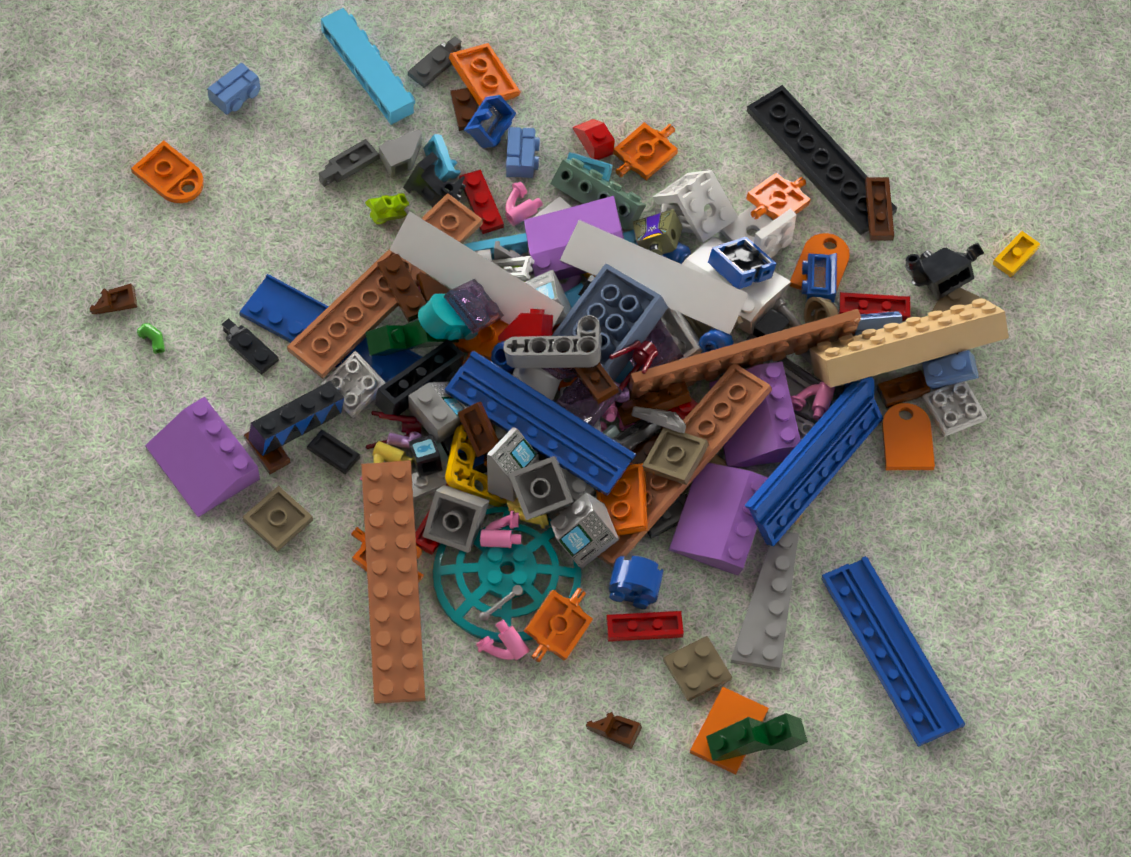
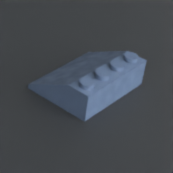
M605 263L552 336H577L578 321L587 315L595 316L599 320L602 336L600 364L611 379L615 381L632 358L634 350L612 360L609 356L632 345L636 340L642 343L666 312L668 306L660 294Z

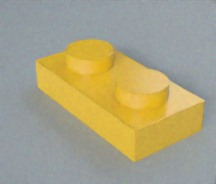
M1021 231L994 259L993 265L1009 277H1012L1039 249L1040 243Z

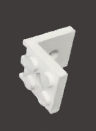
M712 170L687 173L653 196L654 201L658 205L662 203H678L699 242H705L738 219L735 210ZM706 204H709L712 208V214L709 217L704 213Z
M752 205L739 214L738 219L720 230L729 241L748 237L764 253L772 258L781 248H786L791 244L797 214L790 208L773 221L766 214L755 220L751 216V211L757 207ZM755 229L758 232L755 233V237H752L746 231Z

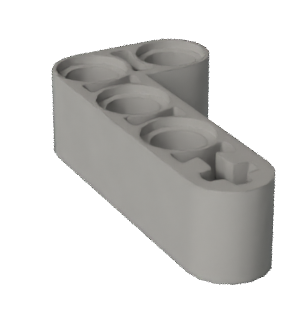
M592 315L582 317L578 321L577 336L511 337L504 342L503 346L506 361L512 368L594 367L600 362L602 336L599 320Z

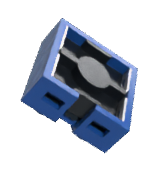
M748 237L712 247L707 262L737 289L751 286L752 282L759 283L771 279L777 264Z

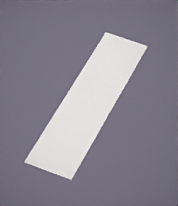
M410 211L390 248V251L395 254L399 253L400 257L459 294L474 296L481 302L485 310L508 324L520 313H530V309H544V314L553 315L554 327L564 308L561 304Z
M578 220L560 261L595 276L606 263L660 294L668 308L729 335L749 294L581 220Z

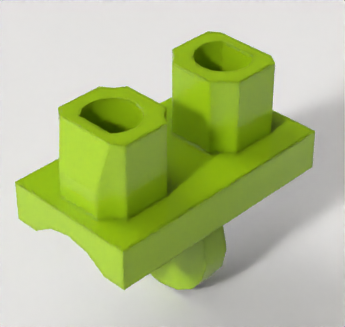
M404 193L394 196L384 195L379 198L368 199L365 202L366 206L371 209L370 218L376 224H384L389 220L404 218L407 215L404 209L409 206Z

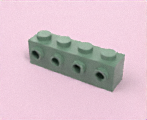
M576 158L562 160L550 183L551 185L583 204L614 196L621 227L626 230L634 228L633 221L639 220L646 207V204L640 201V196L632 192L626 193L621 190L622 186L610 180L608 182L602 178L603 174L594 169L589 171L583 167L584 163Z

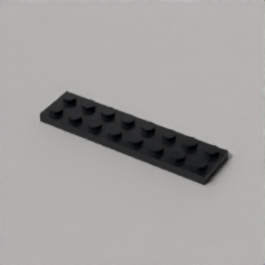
M781 85L748 105V114L860 235L869 231L865 187L866 177L868 176L793 95ZM892 203V214L894 215L897 207Z

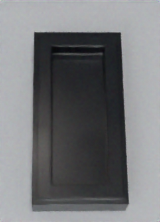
M323 429L307 445L309 451L345 475L360 459L359 453Z

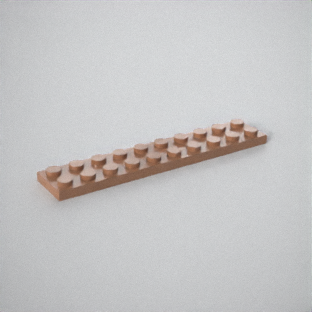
M448 193L421 218L462 244L483 224L482 218ZM390 249L386 251L287 346L288 352L322 379L366 338L365 332L374 330L399 306L377 266V262L396 254L390 251ZM402 258L418 287L420 284L419 280L416 279L417 273L420 271L425 274L427 273Z
M858 309L649 368L645 374L641 371L632 373L628 385L630 400L641 398L650 392L665 389L674 383L685 381L686 386L689 387L694 385L696 381L703 379L706 381L713 380L720 374L725 373L733 363L742 368L754 367L771 359L773 361L782 360L786 355L793 353L795 355L803 354L810 348L816 347L820 342L838 341L840 337L845 335L854 336L861 319Z
M733 363L683 420L686 424L685 433L707 440L709 446L687 485L645 471L648 531L772 391L768 383ZM648 531L619 535V540L597 557L611 567H614L615 560L620 556L626 557Z
M411 460L361 464L374 703L426 701Z

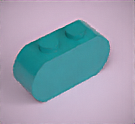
M434 294L418 312L421 326L435 339H473L488 320L484 306L470 294Z

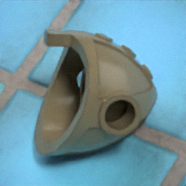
M821 297L809 298L804 308L805 324L839 314L837 307L830 299Z

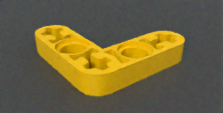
M461 424L455 429L445 473L447 484L452 488L489 500V504L501 507L507 503L506 499H500L499 496L488 492V476L472 469L475 451L469 438L466 439L467 434L464 432L465 429ZM459 449L466 453V461L459 458ZM475 480H479L483 484V491L475 488Z

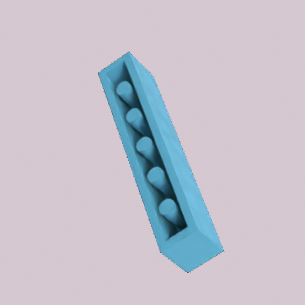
M342 8L321 18L322 33L390 125L413 114L415 104L411 92H406L401 79L398 76H394L389 63L386 60L383 61L378 48L375 45H371L366 32L363 29H359L352 14L349 15Z

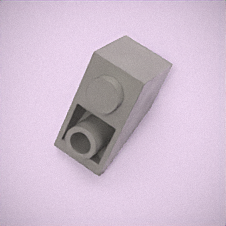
M420 129L407 132L399 138L388 140L379 145L380 160L391 178L412 170L422 145V132Z

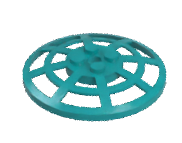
M508 506L493 507L487 509L485 515L503 512V517L510 515ZM519 524V527H514V529H510V525L499 529L512 530V534L513 530H517L535 538L526 546L523 544H512L511 548L481 547L480 536L482 529H480L474 541V545L483 552L478 563H463L467 552L459 550L456 564L441 566V560L447 546L441 543L434 559L433 584L437 600L452 622L477 638L483 639L489 636L494 642L503 643L498 636L500 632L479 628L463 618L472 607L481 612H486L492 608L479 601L485 594L489 593L503 599L513 591L515 585H520L523 589L520 596L527 593L534 601L525 607L512 609L513 598H511L502 605V609H497L490 615L499 617L501 620L504 619L509 627L511 626L512 618L525 616L539 609L550 591L556 589L559 576L574 578L568 597L571 599L577 588L581 587L582 571L574 560V568L559 566L557 554L549 540L555 537L552 526L542 534ZM543 545L549 554L552 565L537 564L533 552ZM505 565H510L514 568V571L511 574H504L500 569ZM463 573H478L481 585L473 593L469 591L465 584ZM455 574L458 588L466 599L456 611L444 594L441 576ZM537 574L552 575L547 589L541 594L533 586ZM524 631L518 632L523 641L533 639Z

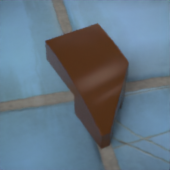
M421 271L417 273L416 279L419 280L421 294L426 303L434 294H455Z
M130 283L110 289L109 291L103 289L100 293L102 295L95 306L91 305L89 309L92 314H103L137 308L135 287Z
M613 712L606 714L607 717L592 722L591 720L587 722L586 728L630 749H632L642 729L641 723L618 715L614 716Z

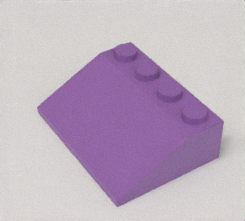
M614 196L524 220L529 253L535 260L534 264H532L535 277L554 270L558 280L588 273L560 261L578 220L624 239Z
M783 362L760 364L746 370L768 383L772 391L724 444L723 451L728 467L739 468L783 462L801 441ZM718 380L709 383L710 389L718 382Z
M205 397L183 409L145 445L197 517H200L260 480L258 466Z
M708 463L691 484L669 551L738 576L744 568L757 530V525L745 504L768 477L749 470Z

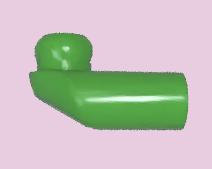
M150 323L142 324L137 329L138 336L142 337V339L148 337L152 341L154 354L165 352L162 332Z

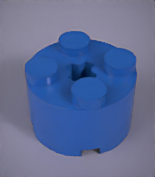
M625 556L618 557L614 563L608 588L610 599L616 602H632L635 608L647 609L649 604L655 603L658 599L663 569L659 570L656 562L644 557L632 556L631 560H624Z

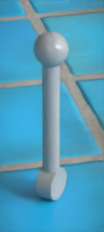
M515 585L510 594L488 611L481 612L479 619L487 621L489 615L515 595L520 596L523 592L522 587Z

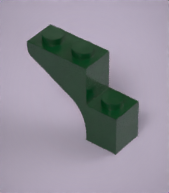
M419 320L405 325H385L365 332L370 356H387L410 349L439 346L448 340L433 338L423 329ZM454 339V340H450V341H451L453 344H455V343H458V342H459V339Z
M784 713L765 723L747 717L706 736L711 757L714 761H722L769 749L788 751L808 742L802 719L788 713Z

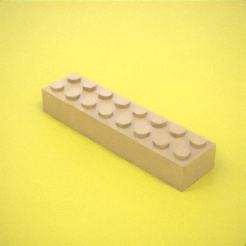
M976 299L969 305H954L950 307V310L943 312L932 311L928 313V316L921 318L911 317L906 319V322L900 324L889 323L884 325L882 329H867L862 331L860 335H845L840 337L838 341L820 342L816 347L810 348L814 375L832 388L1008 339L1006 314L1004 310L986 299Z

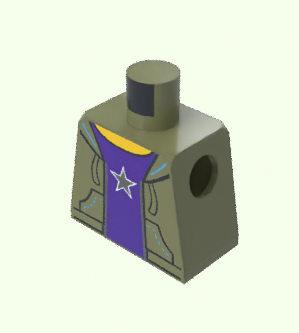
M674 209L633 221L638 246L661 256L677 248L683 226Z

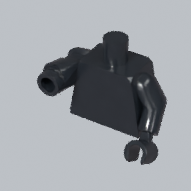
M979 243L968 247L966 253L955 252L947 247L935 253L924 251L920 257L917 254L908 255L905 268L912 277L911 282L913 285L918 287L927 286L935 298L939 300L975 279L971 263L977 260L978 256L983 255L984 251Z

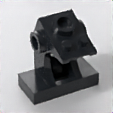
M433 152L416 165L403 186L409 194L415 190L432 208L447 193L459 201L462 193L461 190L464 191L466 185L462 184L465 179L464 176L454 183L449 181L443 182L436 176L435 164L439 158Z

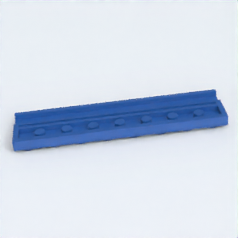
M267 274L266 278L239 313L243 318L291 343L329 306ZM365 338L336 368L356 351L387 383L421 359L422 356L411 350L400 351L387 356H370L367 338Z
M475 351L471 352L463 367H460L445 388V393L467 407L477 402H482L490 422L507 433L512 427L517 428L535 451L546 458L556 456L560 467L583 480L605 496L609 495L627 467L636 457L634 452Z
M862 379L853 381L745 504L766 545L775 546L883 420L874 397L870 396L867 391L868 383L863 382Z
M864 556L853 564H846L823 574L821 580L917 746L920 747L961 727L963 728L965 722L868 557Z

